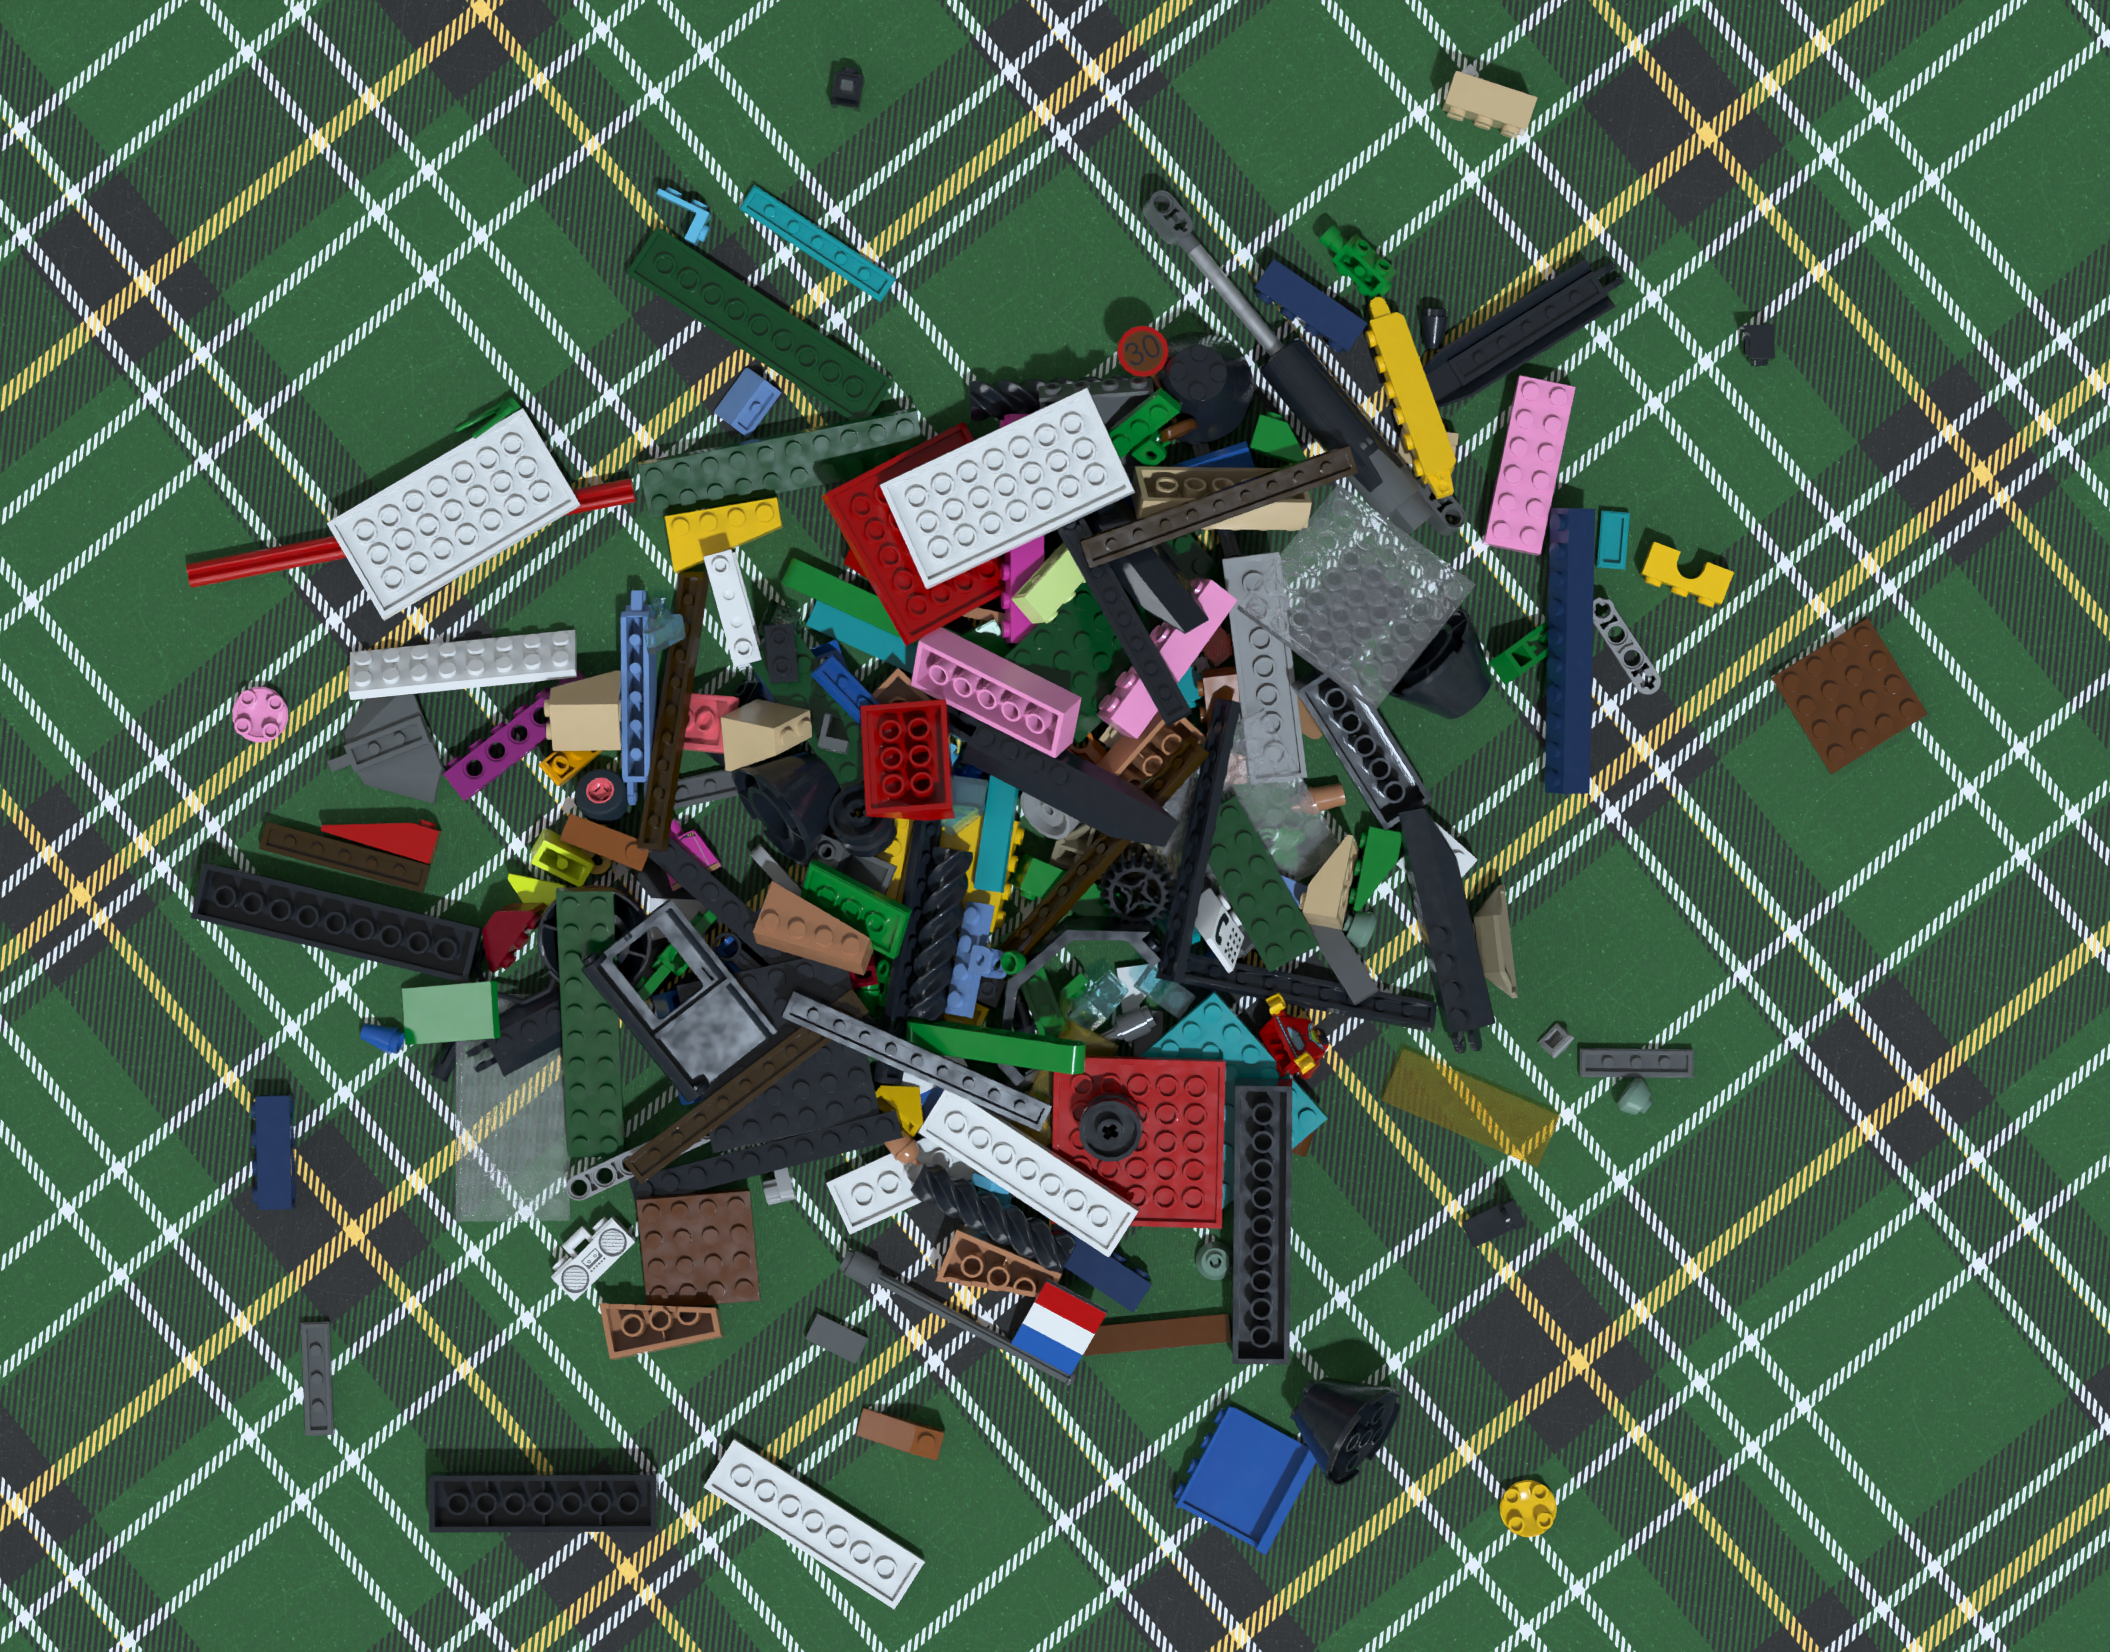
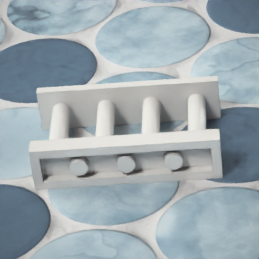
M730 549L705 556V565L733 665L738 667V669L751 666L749 663L762 660L758 647L761 645L737 554L736 552L732 553Z

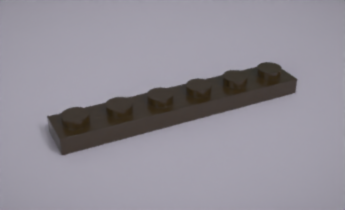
M266 822L259 849L422 893L425 892L431 865L271 822Z

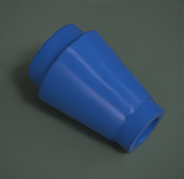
M365 1023L360 1039L390 1055L391 1053L398 1054L400 1052L405 1034L400 1032L399 1028Z

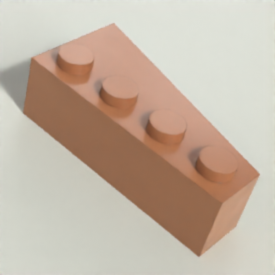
M771 882L753 930L757 944L860 975L865 974L873 952L869 937L779 884Z
M959 1224L935 1281L957 1283L968 1287L988 1288V1290L1007 1291L1037 1298L1047 1278L1058 1284L1062 1272L1049 1271L1041 1266L1036 1258L1023 1257L1011 1245L999 1244L988 1235Z

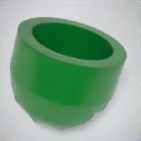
M1019 951L1005 952L1001 957V967L1009 975L1021 972L1026 966L1025 956Z

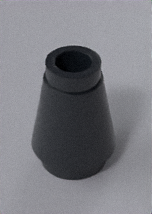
M1424 308V314H1421L1425 342L1424 348L1441 349L1449 316H1446L1447 309Z

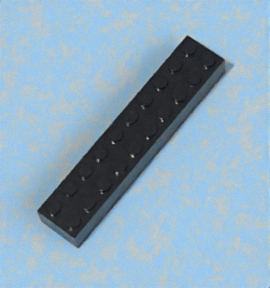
M210 862L203 863L191 914L193 919L462 983H471L482 930L484 929V927Z
M1235 1078L1232 1364H1290L1292 1079Z

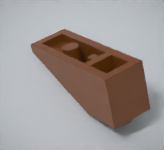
M570 813L559 838L560 841L636 871H642L649 851L637 848L638 839Z
M863 1408L856 1436L907 1453L937 1460L945 1429Z

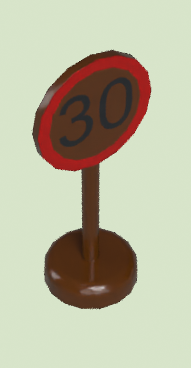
M1138 326L1131 328L1124 333L1118 344L1117 354L1120 364L1125 371L1133 376H1150L1156 390L1163 389L1157 372L1163 368L1168 358L1167 341L1159 331L1152 327ZM1174 416L1170 419L1172 425L1161 431L1160 439L1162 443H1166L1195 430L1199 426L1193 418L1178 422L1177 417Z

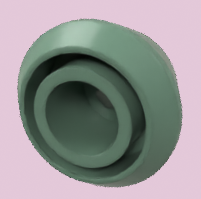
M1355 911L1353 916L1347 915L1342 930L1346 931V938L1357 948L1366 947L1374 931L1377 918L1373 912Z
M1642 1078L1633 1079L1617 1101L1620 1111L1637 1115L1640 1111L1644 1114L1653 1103V1100L1650 1098L1652 1092Z
M1213 1241L1206 1243L1199 1249L1196 1256L1198 1271L1210 1280L1225 1278L1233 1269L1232 1250L1222 1242Z

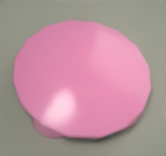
M253 687L242 692L236 699L232 709L234 728L238 734L255 743L268 742L277 738L284 731L288 722V708L284 699L276 691L267 687Z

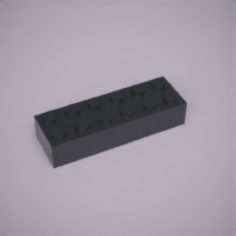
M1339 654L1291 684L1292 689L1377 823L1385 831L1400 822V812L1419 809L1433 800L1347 662Z

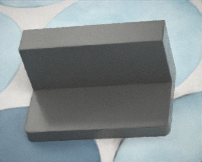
M825 713L818 747L822 750L848 755L851 746L848 741L829 737L833 716Z

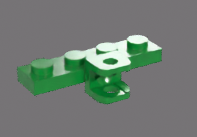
M1160 388L1109 428L1107 431L1119 458L1121 459L1132 450L1131 455L1148 467H1154L1165 459L1167 452L1164 447L1169 445L1170 441L1162 443V441L1157 442L1156 439H1160V433L1164 430L1161 427L1180 412L1182 405ZM1149 451L1151 453L1156 454L1157 456L1150 457L1147 455V452Z
M709 910L703 914L699 911L690 920V923L702 936L717 917ZM669 943L651 966L654 972L648 978L643 976L633 988L646 1001L671 971L675 975L680 976L689 965L673 945Z

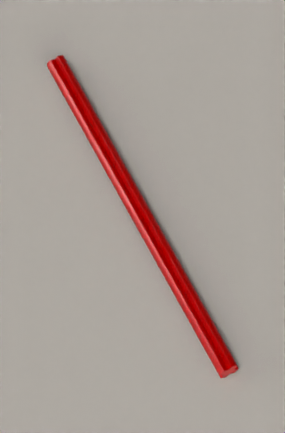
M632 479L573 489L572 491L581 506L564 516L636 502ZM329 536L186 564V571L190 587L193 588L347 557L336 538Z

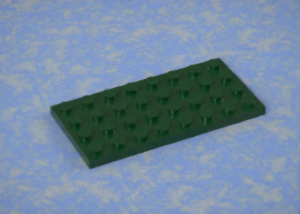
M1189 533L1160 543L1161 547L1186 576L1188 581L1191 579L1195 580L1196 577L1211 579L1226 591L1223 570ZM1083 582L1075 590L1076 595L1069 602L1062 604L1058 608V615L1052 621L1038 623L1003 657L1082 697L1073 738L1076 743H1080L1103 721L1096 716L1100 711L1098 708L1100 702L1106 695L1109 694L1111 696L1117 687L1115 682L1124 671L1128 672L1132 667L1129 658L1087 583ZM1123 587L1150 635L1153 629L1158 625L1161 626L1164 621L1139 607Z

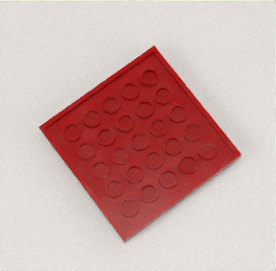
M964 422L822 496L905 646L1005 592V580L1001 579V564L1005 563V553L926 589L880 487L881 484L973 442L974 439Z
M1086 1055L1084 1073L1065 1074L1054 1072L1052 1151L1140 1208L1130 1226L1222 1229L1226 1059ZM1104 1092H1118L1127 1095L1138 1105L1142 1113L1143 1130L1139 1145L1130 1156L1120 1161L1105 1162L1094 1158L1085 1150L1080 1140L1079 1124L1084 1107L1093 1097ZM1111 1124V1126L1108 1128L1114 1129L1116 1128V1126L1114 1124Z

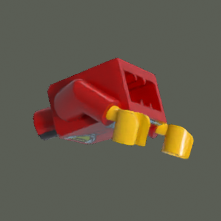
M1277 993L1266 999L1270 1006L1269 1011L1272 1019L1259 1031V1034L1266 1048L1276 1060V1068L1281 1077L1299 1072L1303 1079H1309L1320 1066L1319 1060L1325 1055L1329 1046V1040L1326 1035L1317 1034L1310 1020L1296 1018L1285 1013L1286 1003L1282 995Z

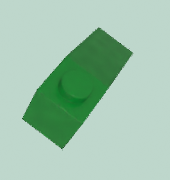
M1548 620L1489 662L1505 685L1548 655Z

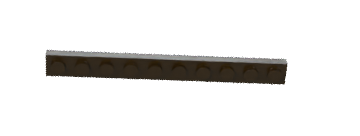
M1347 444L1080 539L1079 542L1087 566L1093 568L1358 473L1351 448Z
M680 572L637 846L638 849L643 851L667 852L709 585V575L705 572Z
M1189 735L1141 790L1163 807L1189 776L1202 764L1209 753ZM1102 833L999 948L1004 952L1019 951L1025 956V959L1028 958L1033 950L1048 936L1050 931L1088 891L1102 873L1107 870L1131 841L1112 838Z
M850 989L829 1005L859 1019L869 1012L853 989ZM801 1026L624 1160V1163L639 1183H644L832 1039Z

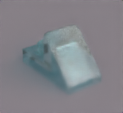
M654 598L644 629L648 654H655L679 642L686 636L683 616L681 614H671V610L666 608L665 598Z

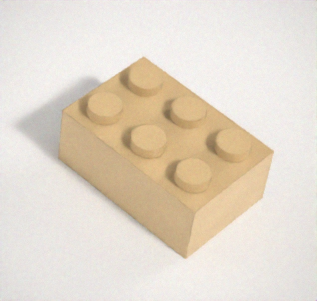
M1456 71L1442 111L1448 112L1447 117L1463 121L1464 118L1473 120V125L1485 130H1490V127L1501 130V135L1517 139V136L1523 137L1527 131L1538 97Z

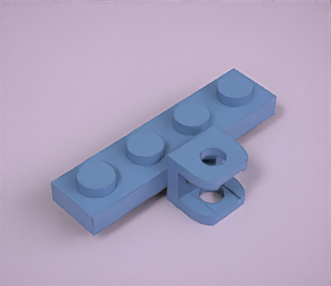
M966 902L953 968V977L947 999L948 1005L945 1009L947 1014L973 1018L981 976L1002 979L1007 974L1003 971L1001 964L999 969H996V962L998 960L1001 962V957L1005 952L987 947L995 907L993 905Z

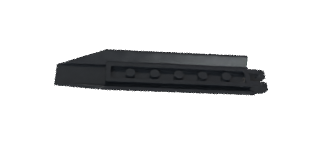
M1585 258L1441 348L1423 367L1437 408L1474 396L1616 307L1607 296V293L1625 282L1622 277L1616 278L1604 288L1598 280L1599 277L1613 271V268H1615L1614 263L1610 262L1596 272H1593Z
M1123 498L1083 517L1093 535L1137 519L1136 514ZM1160 544L1109 562L1117 579L1139 607L1182 633L1186 634L1209 620L1186 576Z
M963 712L958 717L961 722L976 728L972 737L958 728H952L949 733L967 744L963 758L964 762L1109 837L1165 847L1179 823L1139 787L1067 750H1064L1054 758Z
M1426 808L1400 812L1405 866L1444 1032L1453 1033L1452 1043L1456 1053L1461 1054L1466 1051L1464 1035L1466 1030H1468L1467 1038L1470 1048L1473 1051H1480L1482 1040L1479 1028L1495 1024V1018L1457 857Z
M666 937L652 940L648 962L639 977L631 983L632 987L643 976L648 978L654 972L651 966L657 960L658 955L670 943ZM671 971L647 1000L659 993L677 975ZM560 983L554 985L550 993L528 1004H519L499 1015L500 1038L484 1039L483 1043L466 1051L468 1057H474L481 1053L482 1050L490 1049L493 1057L478 1063L474 1067L477 1073L497 1063L503 1077L563 1046Z

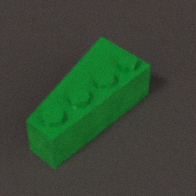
M1021 852L1016 871L1012 873L1008 883L1020 889L1021 896L1036 901L1037 897L1043 899L1067 872ZM1093 883L1088 891L1070 909L1072 911L1071 916L1110 917L1109 914L1112 908L1104 909L1103 903L1107 899L1100 898V892L1105 889L1100 887L1099 884ZM1116 892L1119 899L1126 904L1128 897Z

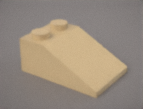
M1353 835L1345 837L1308 884L1307 893L1302 892L1300 909H1303V915L1308 924L1343 929L1359 851Z

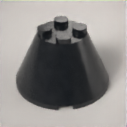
M1187 332L1166 340L1169 350L1168 358L1163 368L1157 372L1158 378L1164 391L1182 405L1180 412L1176 415L1178 422L1193 418L1199 426L1195 430L1176 438V440L1185 443H1209L1227 436L1245 419L1253 399V375L1244 355L1228 340L1207 332ZM1153 384V389H1154V393H1155L1157 390H1156V388H1155V386H1154V384ZM1169 420L1161 428L1166 429L1171 426V421Z
M1324 1377L1317 1383L1312 1380L1306 1385L1303 1390L1305 1397L1293 1409L1290 1418L1295 1421L1324 1477L1331 1485L1338 1487L1351 1481L1360 1473L1356 1468L1366 1458L1371 1461L1382 1447L1396 1422L1401 1407L1397 1403V1397L1400 1398L1401 1395L1395 1389Z

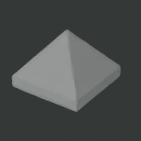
M1556 1023L1538 1044L1553 1058H1556L1567 1049L1574 1038L1562 1026Z

